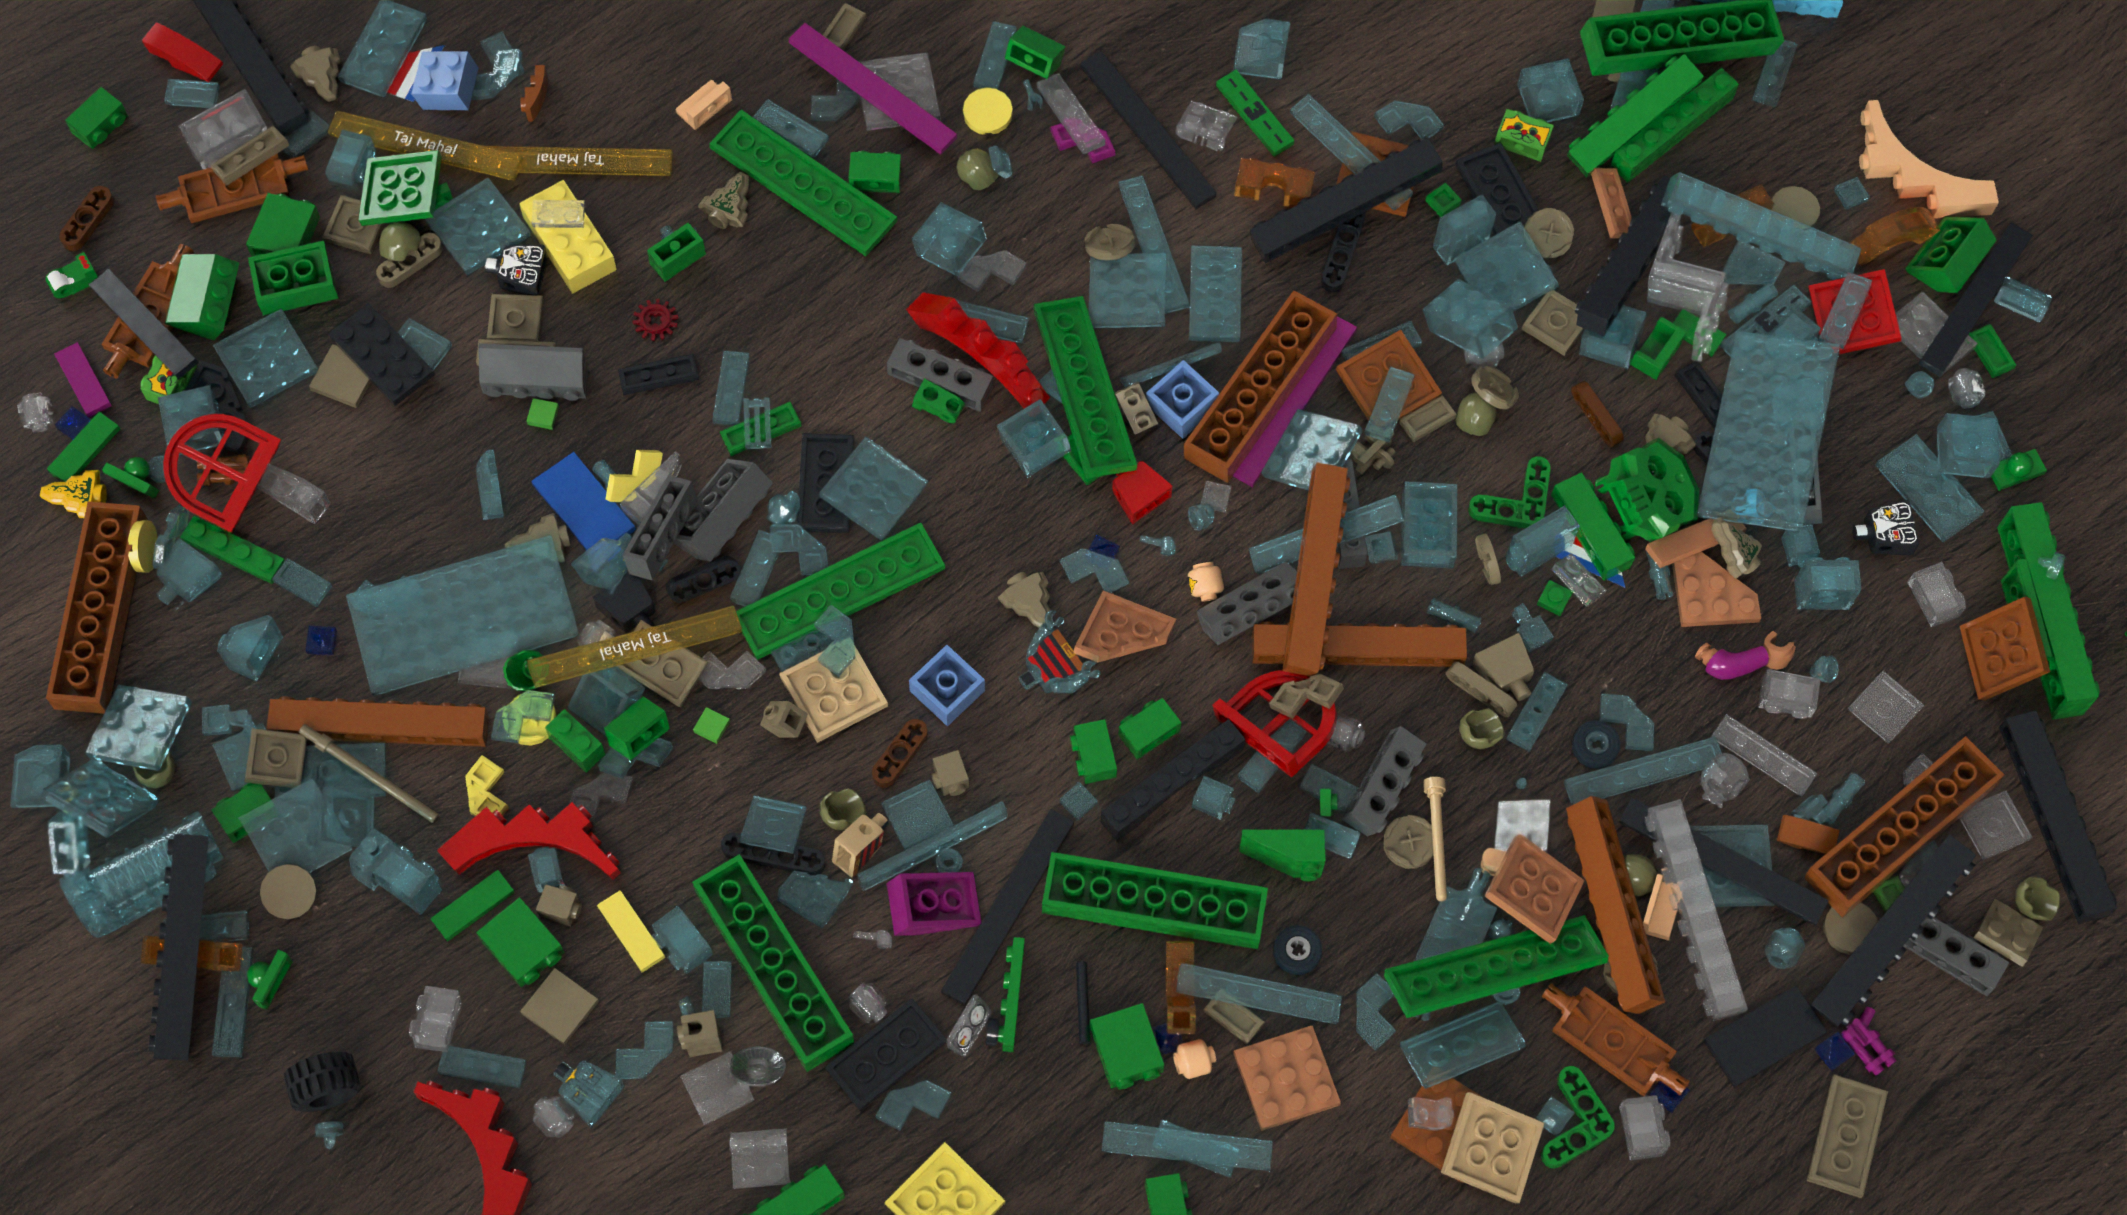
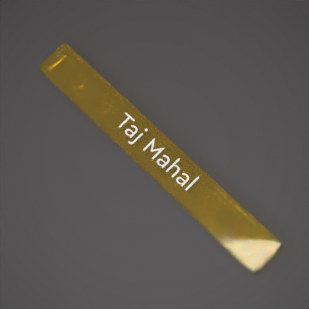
M336 111L328 129L330 136L403 154L439 150L442 155L441 163L515 181L523 162V157L519 154L342 111Z
M472 146L470 170L471 172L671 176L673 154L670 149Z
M734 606L530 659L527 660V665L536 688L742 632V627Z

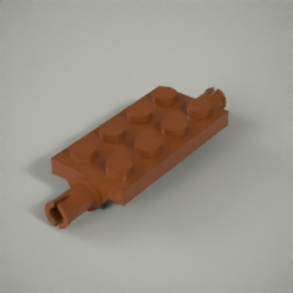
M277 153L227 186L213 172L212 168H207L178 176L180 187H177V190L155 195L160 211L178 205L185 206L192 224L261 205L264 203L268 193L275 195L284 194L290 197L285 180L287 175L305 170L308 171L309 169L304 155L282 161Z
M179 244L171 260L161 265L152 261L133 292L169 332L172 331L173 327L166 325L165 320L180 259L183 254H194V251L187 245L184 248V244ZM119 317L102 343L105 350L113 353L103 371L111 377L114 374L113 378L116 379L128 360L149 368L155 356Z
M1553 983L1543 993V999L1545 998L1562 1011V1017L1553 1028V1032L1643 1097H1645L1655 1082L1661 1081L1678 1093L1679 1096L1690 1083V1080H1687L1669 1067L1670 1061L1677 1053L1675 1049L1586 986L1576 997H1570Z

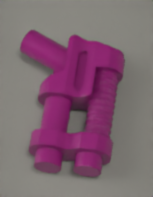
M1865 1007L1860 1019L1855 1018L1852 1023L1849 1022L1845 1027L1846 1029L1842 1031L1841 1037L1845 1043L1851 1045L1852 1049L1865 1063L1867 1071L1869 1073L1873 1072L1877 1076L1885 1070L1881 1064L1885 1063L1887 1067H1890L1897 1060L1894 1058V1051L1891 1048L1888 1050L1879 1039L1880 1033L1868 1027L1876 1011L1871 1007ZM1869 1044L1879 1055L1876 1059L1872 1058L1867 1049H1865Z

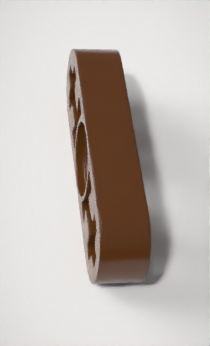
M97 186L91 189L60 231L59 238L67 250L77 251L81 249L112 208L114 198L107 187ZM105 196V198H106L105 200H99V201L97 202L96 199H97L98 197H99V198H103V197ZM85 214L93 215V219L89 223H82L80 219ZM75 235L77 236V239H76V240H74V239H71L70 241L68 240V237H69V236H70V237H74Z
M1582 381L1571 387L1574 400L1606 445L1613 447L1624 440V436L1620 427L1586 381Z
M909 720L873 766L872 777L877 786L882 788L892 786L925 743L928 731L926 724L922 720ZM920 728L921 736L915 735L912 738L911 745L914 747H911L907 742L911 737L910 729L916 730ZM897 747H903L907 750L908 754L904 759H896L892 755L893 750ZM890 761L893 764L889 769L890 777L885 776L880 779L879 771H886Z

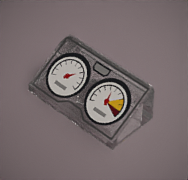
M978 995L972 996L947 1038L948 1049L963 1057L968 1054L992 1012L990 1007Z

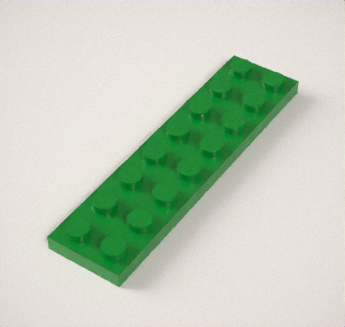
M740 110L709 143L711 150L864 256H867L897 223V216L743 110Z
M1083 296L1034 304L1033 311L1086 479L1135 471L1137 469L1135 455Z
M919 523L733 612V617L756 660L945 570V564L922 523Z
M1583 915L1565 920L1557 939L1551 944L1532 930L1391 967L1385 969L1384 977L1406 1018L1606 964L1609 955L1587 918Z

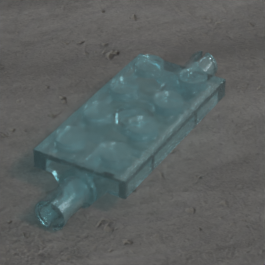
M1475 868L1467 888H1464L1463 891L1446 886L1447 898L1445 901H1440L1414 961L1483 943L1497 910L1496 907L1487 904L1483 900L1482 893L1488 879L1491 877L1487 871H1484L1481 880H1479L1482 869ZM1431 1012L1424 1013L1421 1020L1429 1021Z

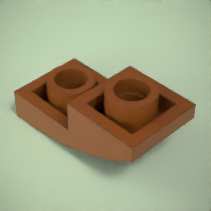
M535 65V75H531V87H525V97H521V111L526 112L528 122L534 121L545 100L548 86L545 65Z
M1783 815L1777 841L1798 849H1808L1826 855L1836 846L1840 830L1805 819Z

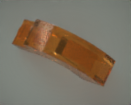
M1912 207L1894 212L1870 224L1865 228L1866 232L1849 242L1848 246L1859 265L1864 266L1898 244L1909 241L1921 244L1941 230L1928 209Z
M143 935L142 964L156 965L158 951L164 950V940L159 939V936ZM199 938L197 967L240 972L242 943Z
M1166 941L1165 1009L1167 1034H1195L1194 941Z

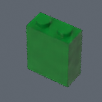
M268 193L246 243L250 255L253 257L309 244L320 219L316 205L307 200L298 201L291 199L284 194L275 195Z
M520 897L476 932L480 941L521 988L525 984L530 985L539 978L540 972L547 966L552 967L557 964L564 953L561 944Z
M1143 1003L1090 1020V1030L1111 1089L1118 1087V1090L1126 1089L1134 1085V1081L1143 1078L1145 1081H1150L1160 1076V1073L1164 1070V1062Z

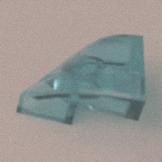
M1738 239L1717 283L1774 285L1786 262Z
M494 449L484 452L476 466L483 520L504 517Z
M794 871L779 888L777 901L823 928L850 891L853 881L845 878V882L827 880V875L818 874L811 876L806 872Z

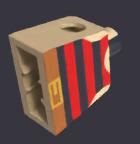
M877 813L872 819L866 815H861L835 839L832 862L853 878L881 847L883 830L889 825L887 818L880 813Z

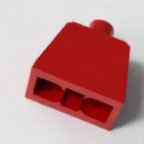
M1144 461L1137 463L1135 471L1117 473L1118 477L1113 480V493L1132 524L1172 497L1173 486Z

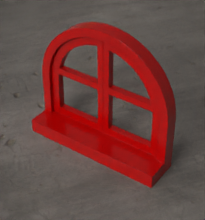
M208 414L195 418L183 425L173 435L166 448L163 469L167 486L176 501L186 510L221 527L229 533H233L281 445V439L231 415ZM211 428L227 429L212 457L185 445L192 436L203 430ZM232 431L259 443L243 474L216 461ZM180 453L206 466L191 495L184 489L178 476L177 463ZM211 469L238 482L222 513L196 500Z
M1278 670L1253 679L1227 703L1219 698L1212 706L1216 719L1223 724L1229 719L1246 739V743L1292 778L1331 739L1336 727L1337 711L1335 703L1330 709L1322 706V721L1318 730L1314 729L1297 715L1292 719L1281 713L1260 730L1239 712L1258 695L1270 703L1273 697L1265 691L1267 689L1282 686L1283 683L1290 681L1299 682L1310 679V676ZM1309 699L1305 701L1302 707L1309 701ZM1289 719L1312 735L1294 754L1271 738Z

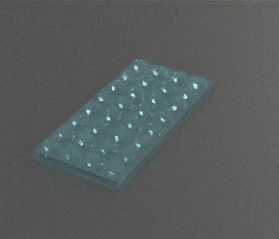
M1736 331L1697 510L1698 517L1709 519L1720 517L1730 522L1803 532L1840 344Z
M551 535L346 595L373 696L515 655L523 650H532L579 636Z

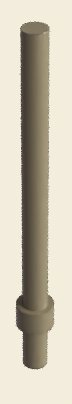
M306 724L300 728L299 733L315 743L317 749L323 753L327 751L430 822L434 823L439 816L438 813L334 744L333 739L326 734L321 735Z

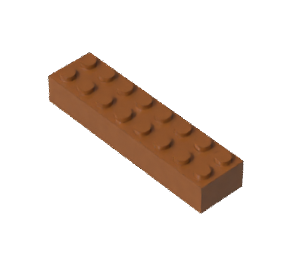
M1293 290L1184 443V459L1228 483L1337 329V313Z
M87 502L46 699L54 710L108 714L136 577V571L131 566L128 555L129 552H133V545H129L128 538L130 530L136 521L148 519L140 506Z
M1965 736L1811 866L1804 879L1822 897L1828 899L1831 907L1843 918L1996 788L2004 774Z

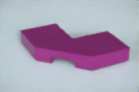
M1076 119L1051 126V133L1060 151L1083 143L1092 163L1115 156V149L1105 130L1086 126L1083 122Z

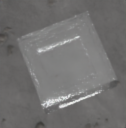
M1206 481L1200 507L1226 513L1232 486Z

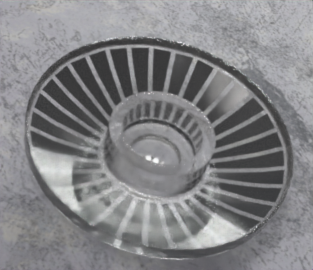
M755 1046L742 1049L730 1061L732 1076L737 1081L749 1086L758 1087L773 1084L780 1080L786 1071V1062L783 1056L767 1047Z

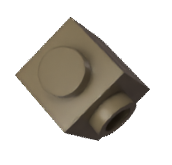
M770 701L763 712L764 717L760 726L779 738L798 737L808 713L790 701Z
M958 750L933 758L935 773H932L931 776L935 788H941L943 796L949 794L956 796L963 793L966 788H969V778Z
M545 884L536 911L540 918L571 927L573 919L577 920L580 915L582 904H580L577 893L572 888L563 885L556 888Z

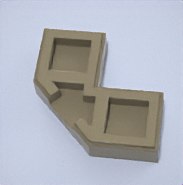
M1322 674L1310 676V679L1283 683L1269 705L1271 709L1293 719L1307 699L1330 709L1344 690V687L1338 681Z

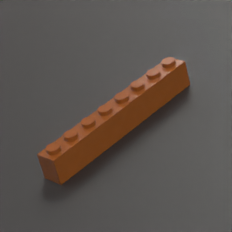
M1317 462L1311 470L1283 671L1313 676L1324 667L1325 654H1322L1323 644L1327 643L1329 629L1325 628L1326 618L1330 619L1333 607V604L1329 603L1330 593H1334L1336 578L1332 576L1333 569L1337 568L1340 553L1336 552L1337 543L1341 542L1343 536L1340 520L1344 518L1347 503L1343 502L1344 493H1348L1350 478L1347 477L1348 468Z
M1272 622L1254 624L1252 632V664H1284L1289 622L1285 625H1274ZM1341 623L1338 626L1325 625V628L1329 629L1327 643L1323 644L1322 654H1325L1324 665L1450 667L1453 662H1460L1465 665L1467 659L1466 628H1459L1457 625H1446L1444 627H1432L1429 624H1422L1417 627L1393 624L1387 627L1375 623H1369L1364 626H1353L1350 623Z
M282 696L279 699H270L266 730L300 734V728L306 724L319 734H326L333 741L486 747L489 715L486 708L479 704H467L465 707L456 706L452 703H440L439 706L429 705L425 702L402 704L399 701L393 700L386 703H375L367 699L360 700L359 702H349L341 698L333 699V701H322L314 697L306 698V700H295L292 697Z
M1590 796L1566 808L1568 825L1573 832L1575 849L1583 867L1582 874L1587 881L1590 892L1589 899L1596 913V924L1601 931L1604 941L1603 947L1609 955L1611 976L1617 987L1619 1004L1625 1012L1640 1014L1665 1003V998L1607 799Z

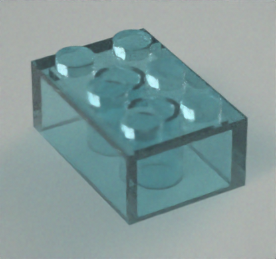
M1457 279L1423 308L1431 332L1481 359L1486 357L1518 329L1512 306L1460 279Z
M1405 481L1402 491L1401 566L1453 568L1457 558V484Z

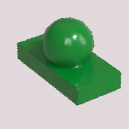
M2036 449L2027 452H2016L2010 458L1991 464L1987 468L1998 491L2044 475L2047 471Z
M133 457L128 459L124 465V471L107 462L102 469L103 473L151 498H156L160 491L144 481L150 473V466L144 458Z
M281 950L277 951L271 964L258 961L253 963L247 971L249 984L257 988L252 1000L258 1007L265 1010L269 1008L293 963L289 955Z

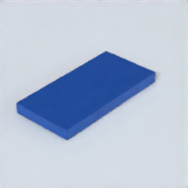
M574 452L531 481L535 489L593 560L636 530L634 524L616 502H610L605 499L607 491Z

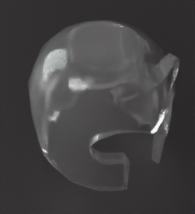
M1722 753L1718 754L1704 767L1700 777L1701 786L1705 792L1702 795L1704 800H1710L1712 804H1717L1719 808H1722L1723 802L1736 798L1742 792L1750 779L1747 769L1741 760L1734 755Z

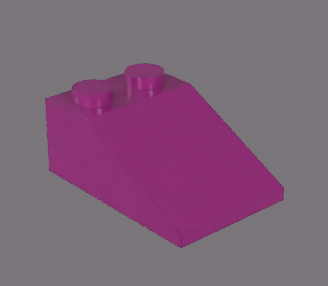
M974 872L899 874L887 883L894 936L923 935L981 925Z

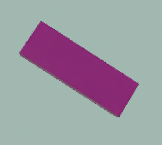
M78 342L54 353L88 418L112 406Z

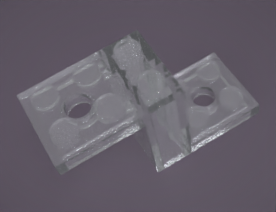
M1671 213L1649 274L1647 302L1680 311L1685 309L1692 314L1700 315L1694 333L1692 360L1702 362L1704 353H1710L1713 339H1711L1713 332L1716 333L1720 323L1719 315L1721 311H1724L1728 297L1726 295L1729 284L1725 283V272L1674 260L1675 254H1679L1683 240L1681 237L1684 226H1680L1681 215Z

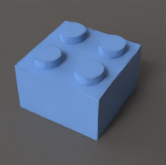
M422 51L411 94L423 110H469L479 67L468 52Z
M1184 360L1146 392L1147 401L1152 411L1182 439L1196 428L1219 395V392Z
M946 645L909 679L910 692L948 726L985 692V679Z

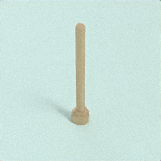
M1429 777L1424 780V792L1430 798L1436 898L1442 902L1447 898L1441 798L1446 791L1444 778Z

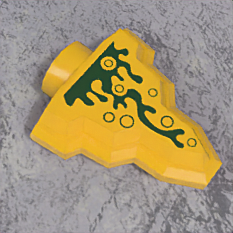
M88 470L82 475L71 476L66 482H53L41 487L40 497L52 504L64 505L68 512L77 513L79 518H84L88 501L106 503L107 489L104 484H100V471Z

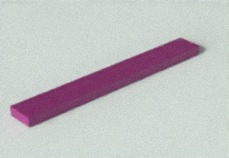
M804 23L789 38V44L940 155L957 139V134L808 24Z
M1337 316V329L1233 477L1253 488L1356 333V326Z

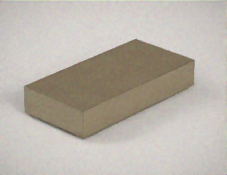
M844 3L823 36L844 51L866 19V13Z
M1441 395L1399 420V424L1412 442H1415L1456 418L1457 414L1444 396Z
M1220 989L1204 1008V1012L1246 1045L1249 1044L1265 1022L1223 989Z

